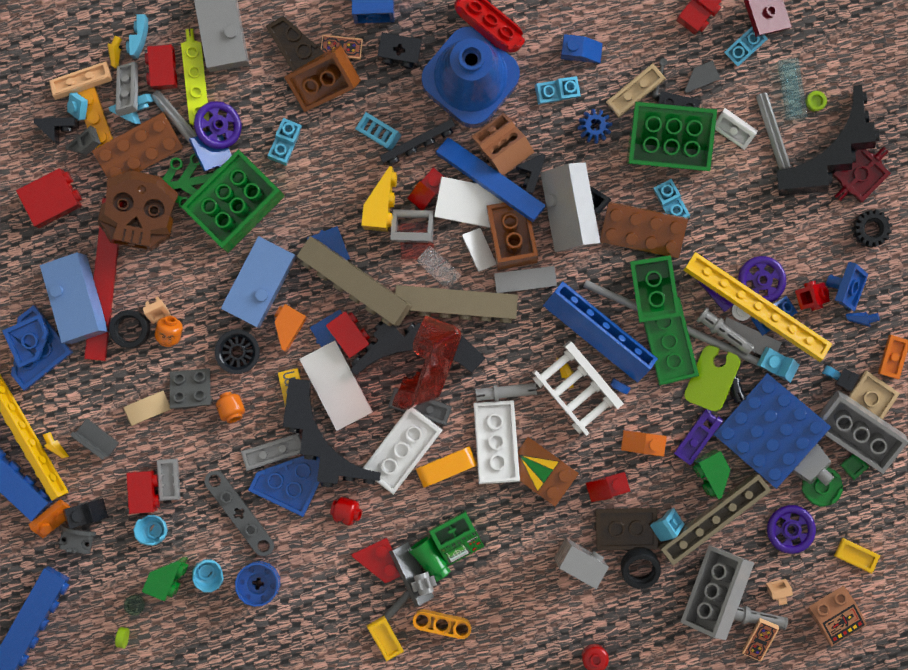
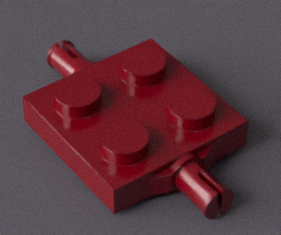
M882 147L875 155L866 149L856 150V163H852V170L835 171L832 174L842 186V189L834 195L835 198H838V201H841L849 193L862 203L891 174L881 161L889 153L888 150H885V147Z

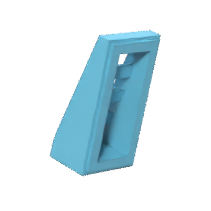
M365 112L355 128L389 151L394 148L402 136L397 130ZM369 120L373 121L368 130H364ZM378 124L379 127H378L377 130L375 131L374 135H372L371 132L373 131V129L375 128V126ZM383 129H386V131H385V133L383 134L382 138L379 139L378 137H379V135L381 134V132L383 131Z

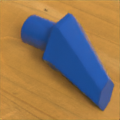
M867 312L846 314L848 321L871 327L870 323L880 321L878 313L868 315Z

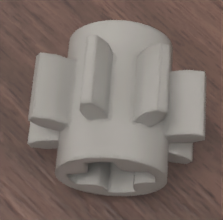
M428 572L413 576L415 582L411 583L413 592L418 591L419 596L434 592L433 586L437 585L434 576L430 577Z

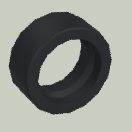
M120 311L110 322V337L120 347L130 349L140 347L149 338V321L138 311ZM128 317L137 319L141 324V334L134 341H125L118 332L120 322Z
M647 548L629 550L621 560V572L625 582L636 589L651 587L658 581L661 575V567L656 554ZM637 560H648L652 563L653 568L649 574L636 577L629 573V566Z

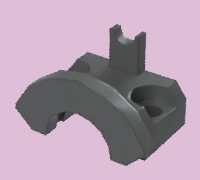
M61 525L60 530L62 532L58 548L73 554H90L96 532L75 528L68 529L67 526Z

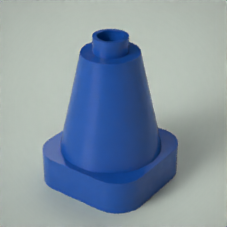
M462 27L449 37L425 66L422 72V86L426 95L460 124L468 128H478L490 120L516 89L520 70L516 60L506 51L497 48L473 27Z

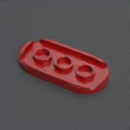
M455 1L454 7L457 14L497 48L506 52H517L521 49L525 42V37H522L523 32L521 28L489 1Z

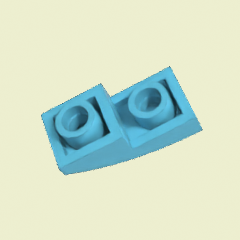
M137 14V21H134V32L137 35H129V41L126 42L127 53L133 59H138L147 38L148 18L145 14Z
M751 27L724 53L739 67L768 38L765 35L755 37L753 27Z
M577 76L536 83L534 85L538 105L581 96Z
M283 118L276 132L273 145L267 155L268 159L286 166L302 125Z
M672 179L653 188L666 214L690 218V214L681 200V195Z

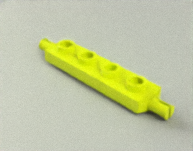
M186 29V41L181 43L189 125L194 126V118L197 111L204 104L208 103L202 45L201 42L195 41L194 29H190L191 37L189 36V29ZM209 112L203 117L207 121H209Z

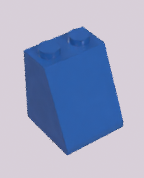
M352 0L354 23L395 22L394 0Z

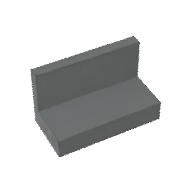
M86 418L77 431L70 434V436L102 460L108 459L120 444V442L88 418Z

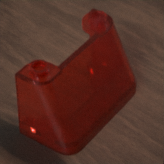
M425 315L413 342L414 352L426 358L421 373L417 371L412 378L404 376L392 406L407 410L440 396L461 339V332L457 327Z

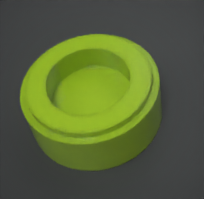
M813 91L806 97L805 103L809 110L818 112L826 106L827 98L824 93Z
M120 627L115 637V646L117 648H126L130 633L129 628Z

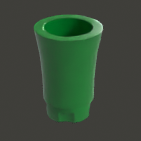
M431 535L424 537L408 549V552L418 561L425 572H428L430 577H435L436 582L449 574L450 569Z

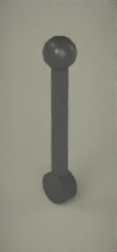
M662 58L659 61V71L662 74L664 66L667 65V59ZM660 85L652 93L653 99H658Z

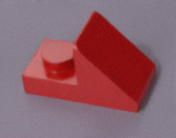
M433 167L424 179L417 183L407 199L420 210H424L438 194L440 180L444 176Z
M625 472L586 482L591 502L613 498V496L631 492Z

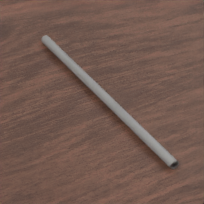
M585 281L584 288L637 311L636 302L593 282ZM687 326L690 336L727 353H733L739 358L758 366L757 363L760 358L751 354L746 356L738 348Z

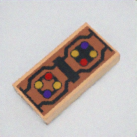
M322 35L321 50L326 53L341 45L349 59L361 60L363 39Z
M759 618L743 647L742 654L762 661L779 630V626Z

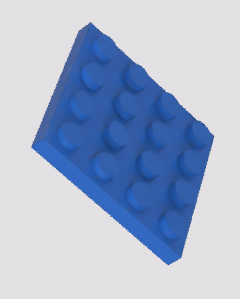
M767 373L713 435L777 489L832 427Z

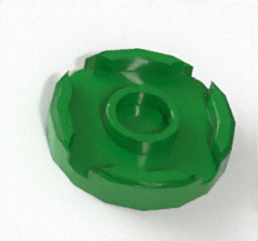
M828 467L826 469L834 476V479L827 486L818 478L812 484L802 480V492L810 503L821 507L830 506L841 497L843 492L842 479L832 468Z

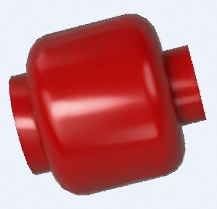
M340 497L338 500H334L330 515L333 516L335 522L352 526L355 521L360 520L362 510L358 501Z
M590 644L582 651V663L587 670L606 669L609 663V656L604 647L599 644Z

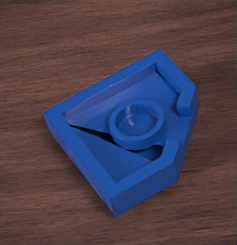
M42 314L2 330L18 368L40 360L50 334Z

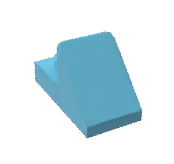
M152 94L138 96V111L148 108V104L154 102L151 97ZM116 104L108 107L111 112L116 114ZM137 112L120 116L134 124H141Z
M765 347L757 363L759 367L791 383L799 367L795 359L785 357L768 347Z
M673 507L662 518L651 523L650 526L662 542L676 538L685 524Z

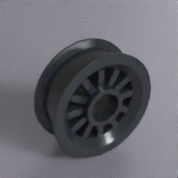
M235 329L224 333L218 339L215 346L217 363L223 370L231 374H243L250 371L256 365L260 356L257 340L253 335L244 330ZM237 346L243 349V355L239 358H236L233 354V350ZM252 346L253 350H247V348Z

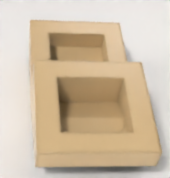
M164 391L123 407L131 426L171 410Z

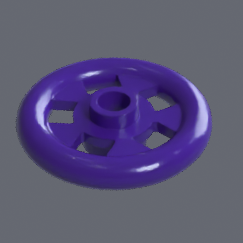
M213 101L204 104L199 108L194 118L196 135L208 147L214 149L228 148L238 140L241 134L242 125L238 113L224 102ZM218 111L226 112V117L218 115ZM207 112L212 115L209 121L203 118ZM217 121L221 123V128L216 126L215 123ZM228 122L233 123V131L227 130ZM208 127L212 134L207 136L203 128ZM225 134L226 140L218 141L217 135Z
M767 256L751 258L742 266L738 275V281L747 286V281L752 280L755 288L751 290L759 294V290L767 289L768 295L762 297L771 303L782 295L786 287V274L783 267L775 259ZM766 265H769L774 269L771 274L768 271L764 270ZM756 266L759 271L752 275L749 270ZM761 276H764L766 278V282L764 284H762L759 280ZM773 278L778 279L777 288L771 287Z
M786 505L777 509L769 518L767 534L771 544L783 553L796 554L806 550L812 544L816 534V526L813 517L807 510L796 505ZM791 513L799 515L798 521L790 519ZM781 517L785 521L783 522L781 527H778L776 523L778 519ZM801 524H807V533H801ZM792 525L794 527V531L792 533H789L788 527ZM780 533L786 538L783 542L777 538V535ZM799 537L801 543L793 546L791 540Z

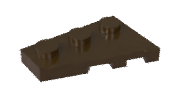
M284 16L266 25L292 72L325 53Z

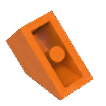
M284 304L283 307L280 306L274 316L277 317L275 325L281 349L287 352L308 317Z
M623 430L621 450L664 456L667 436Z

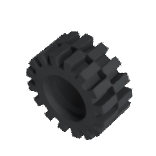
M869 210L858 215L857 219L853 222L854 227H852V231H854L852 235L856 237L857 243L870 248L884 244L890 238L889 234L892 233V230H890L892 223L889 224L888 222L890 220L889 217H885L883 212L879 213V210ZM868 221L877 223L879 227V232L874 237L867 235L864 227Z

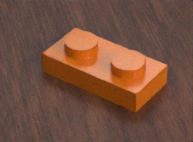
M894 335L888 336L878 374L897 380L900 379L908 352L907 339Z
M60 499L28 525L33 532L44 538L66 521L63 509L70 508L71 506Z

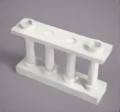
M568 341L563 345L566 349L564 355L543 373L539 374L537 370H534L532 373L535 377L532 379L540 388L544 386L573 420V428L579 434L583 432L587 436L589 432L585 427L608 407L614 406V408L619 409L624 403L572 341ZM569 360H575L579 365L577 367L578 370L553 390L546 380ZM587 375L592 380L590 386L566 405L559 396L578 379ZM601 391L605 396L603 398L604 401L579 421L572 411L594 392L598 393Z

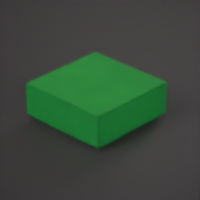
M853 453L839 464L852 480H855L869 468L865 461Z

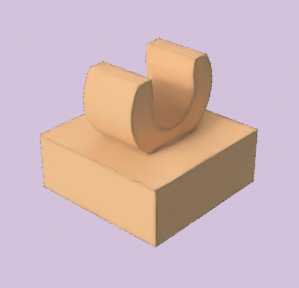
M158 296L155 297L156 302L150 304L147 301L145 303L146 307H143L144 314L152 324L163 317L171 316L168 308Z
M783 579L766 583L767 590L772 599L778 600L779 606L787 604L786 597L793 595L788 581Z

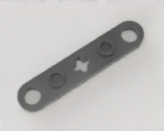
M217 470L209 472L205 477V485L256 554L259 556L269 555L274 550L273 539L225 475ZM212 475L220 477L221 483L219 486H212L210 484V477ZM236 508L239 510L244 509L243 518L240 516L235 517ZM261 540L268 541L270 545L269 549L265 552L261 551L258 547Z

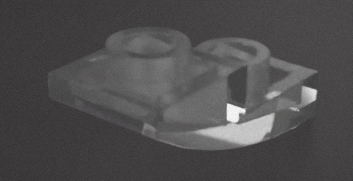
M431 246L416 260L446 289H449L461 276Z

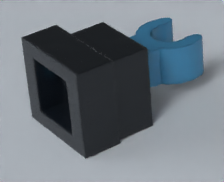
M828 365L825 366L822 372L826 376L836 379L835 385L848 393L852 391L860 376L845 368L840 373Z

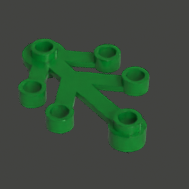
M194 153L190 156V163L179 180L171 182L177 170L183 168V162L179 158L171 159L170 168L162 179L174 190L182 189L188 194L193 195L197 189L192 186L204 184L219 168H216L210 174L191 177L196 168L201 165L200 162H193V158L196 157ZM175 161L180 162V165L177 168L173 166V163ZM178 195L176 203L182 208V201L188 200V198Z

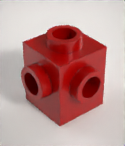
M816 280L804 284L805 288L795 291L801 310L811 308L812 311L824 308V303L830 302L829 290L825 282L816 284Z

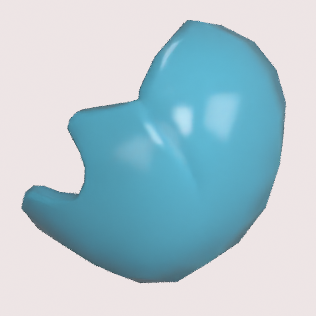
M147 515L136 521L133 531L139 543L146 546H154L165 539L168 529L166 522L160 516Z
M203 559L196 563L192 570V580L195 587L202 592L209 593L219 589L224 580L219 563L212 559Z

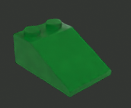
M671 255L631 261L630 268L639 323L679 317L680 310Z

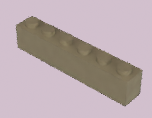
M310 236L297 255L302 260L300 264L309 270L313 268L318 271L316 275L325 281L327 279L331 280L334 283L332 285L340 292L344 290L348 292L351 300L358 304L359 302L365 304V309L373 315L377 313L382 316L381 321L390 327L392 325L399 326L412 307L411 304L316 238Z
M396 285L395 294L412 305L407 315H410L411 312H419L418 316L431 317V313L439 314V318L451 319V315H459L461 320H471L472 316L479 317V321L491 322V318H498L500 323H512V320H516L518 295Z
M753 473L686 524L676 538L664 541L658 548L674 566L772 490L759 474Z

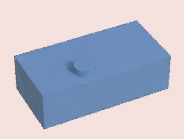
M258 236L221 309L260 328L297 256Z
M76 252L40 265L61 343L74 344L109 332L87 255Z

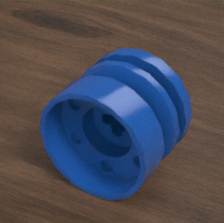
M263 561L252 562L243 567L238 573L235 581V591L239 599L245 604L253 607L263 606L271 602L277 595L281 585L280 576L276 568L271 564ZM258 577L261 578V582H264V585H261L260 588L253 584V581H256Z

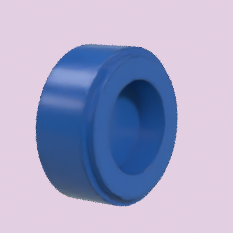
M615 378L610 383L611 387L623 394H628L631 387Z

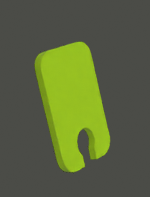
M709 345L702 350L697 362L699 376L690 379L684 395L690 403L716 412L723 407L741 361L737 355L728 352L725 365L716 367L714 365V358L718 355L720 349Z

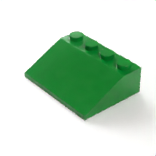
M635 102L626 163L710 171L717 109Z
M238 149L181 207L223 250L229 253L285 195Z

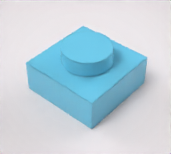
M77 92L69 93L67 112L78 120L86 119L88 100Z

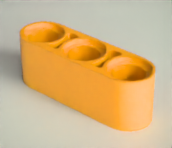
M470 446L415 470L423 488L475 467L477 462Z
M425 609L417 610L413 616L414 627L421 631L458 639H465L471 633L470 622L462 617ZM419 615H425L428 621L425 624H419L416 618ZM444 619L448 625L444 629L438 628L436 625L437 621ZM459 624H465L468 629L466 632L460 633L456 630V627Z

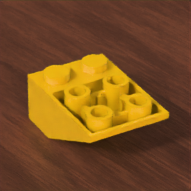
M392 166L388 167L363 205L361 226L364 230L388 232V227L392 225L393 215L390 213V207L395 206V195L392 193V188L397 186V172H394Z

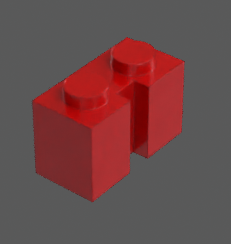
M691 0L676 21L694 35L698 31L703 32L709 24L706 20L710 15L715 17L721 9L719 4L722 0Z
M172 44L147 46L148 53H145V63L149 65V73H146L147 84L153 90L178 88L175 48Z
M346 310L326 324V327L347 356L351 358L370 344L368 339L371 337L364 328L362 330L359 329L356 324L359 321L354 313H348Z
M155 470L126 473L129 514L157 511V507H160L159 495L155 494V487H158V476L155 475Z

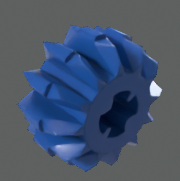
M592 109L591 115L588 112H584L585 119L579 118L578 122L583 125L578 126L577 129L579 131L584 130L580 135L581 138L588 135L586 141L588 143L592 138H594L595 144H598L599 138L605 141L606 136L604 134L610 135L611 133L607 128L611 127L612 123L605 122L609 119V115L602 117L603 110H600L598 115H596L595 109ZM592 122L599 124L597 131L596 128L594 130L590 128Z

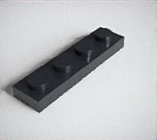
M450 119L380 155V159L384 166L387 164L392 166L400 161V157L404 155L410 157L417 153V148L423 145L427 148L436 143L435 139L441 136L443 139L449 137L454 133L453 130L456 129L453 120Z

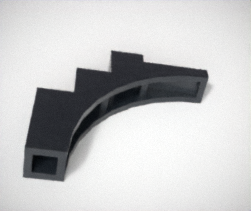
M862 85L853 86L851 113L843 131L834 143L823 153L806 163L792 168L777 170L779 196L828 192L829 185L833 184L832 172L852 170V163H856L855 150L875 148L876 141H879V129H875L874 122H869L868 110L864 111V104H867V92H863Z
M380 321L374 327L376 332L373 334L378 341L376 343L372 341L365 348L367 353L363 357L359 355L351 363L353 367L350 370L355 375H358L369 365L383 357L407 351H425L446 356L461 364L471 373L486 358L451 324L448 327L444 325L436 333L439 336L436 339L419 322L416 325L412 323L405 330L407 335L404 337L393 325L390 327Z
M289 378L283 427L287 428V432L299 433V430H303L300 454L304 455V459L316 460L317 456L320 457L317 481L321 482V486L333 487L334 484H338L339 476H343V481L355 482V478L363 479V483L375 484L376 481H380V472L366 470L350 463L339 455L325 440L317 426L312 411L310 398L311 381Z

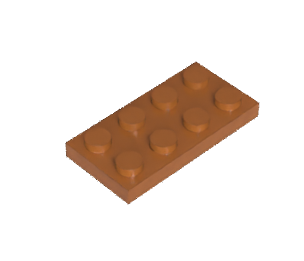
M162 112L92 150L107 178H111L131 170L140 172L184 147L165 113Z
M609 202L602 226L600 242L679 258L688 218Z

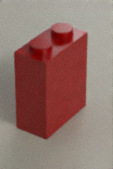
M59 168L16 190L34 227L41 228L82 207L80 203L82 197L77 189H73L71 185L73 179L68 171L65 172Z

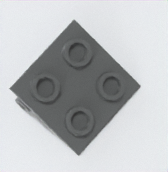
M210 368L170 372V409L209 406L213 404Z

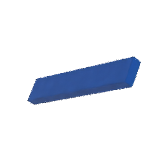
M449 137L437 149V156L531 222H534L545 209V204Z

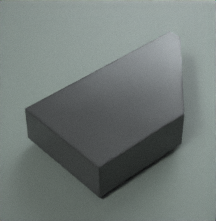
M713 60L693 69L684 90L685 94L720 80Z
M88 127L65 146V149L84 155L89 154L101 144L96 128Z

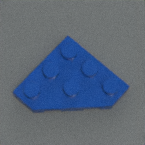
M33 305L17 318V324L42 313L36 305ZM43 314L42 316L50 334L40 360L18 368L14 359L11 369V376L23 391L29 389L73 353L66 343H61L59 334Z
M301 456L258 471L248 491L304 517L320 484L317 481L320 457L317 456L316 460H309Z

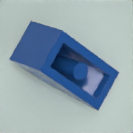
M564 34L560 59L600 64L603 43L585 36Z

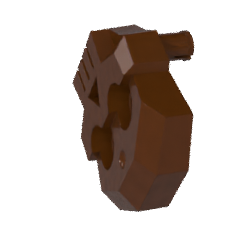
M131 170L108 178L106 202L101 204L98 225L105 232L110 243L152 251L161 243L170 239L173 225L171 214L179 194L160 176ZM125 202L127 206L122 208L119 204ZM152 208L157 209L158 213L152 214L150 210ZM137 221L139 228L131 225Z

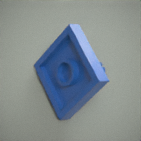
M848 262L843 278L830 274L827 278L826 286L838 289L835 301L847 310L855 312L868 273L858 264Z

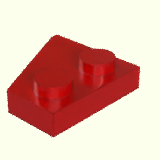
M387 537L351 554L356 561L384 583L401 577L389 553L393 549Z

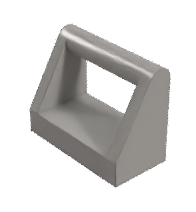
M393 209L390 236L392 242L433 243L434 210ZM398 218H429L427 233L397 232Z

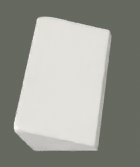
M724 108L716 120L715 130L743 150L746 149L758 132V130L726 108Z
M481 228L462 235L478 273L496 265V261Z

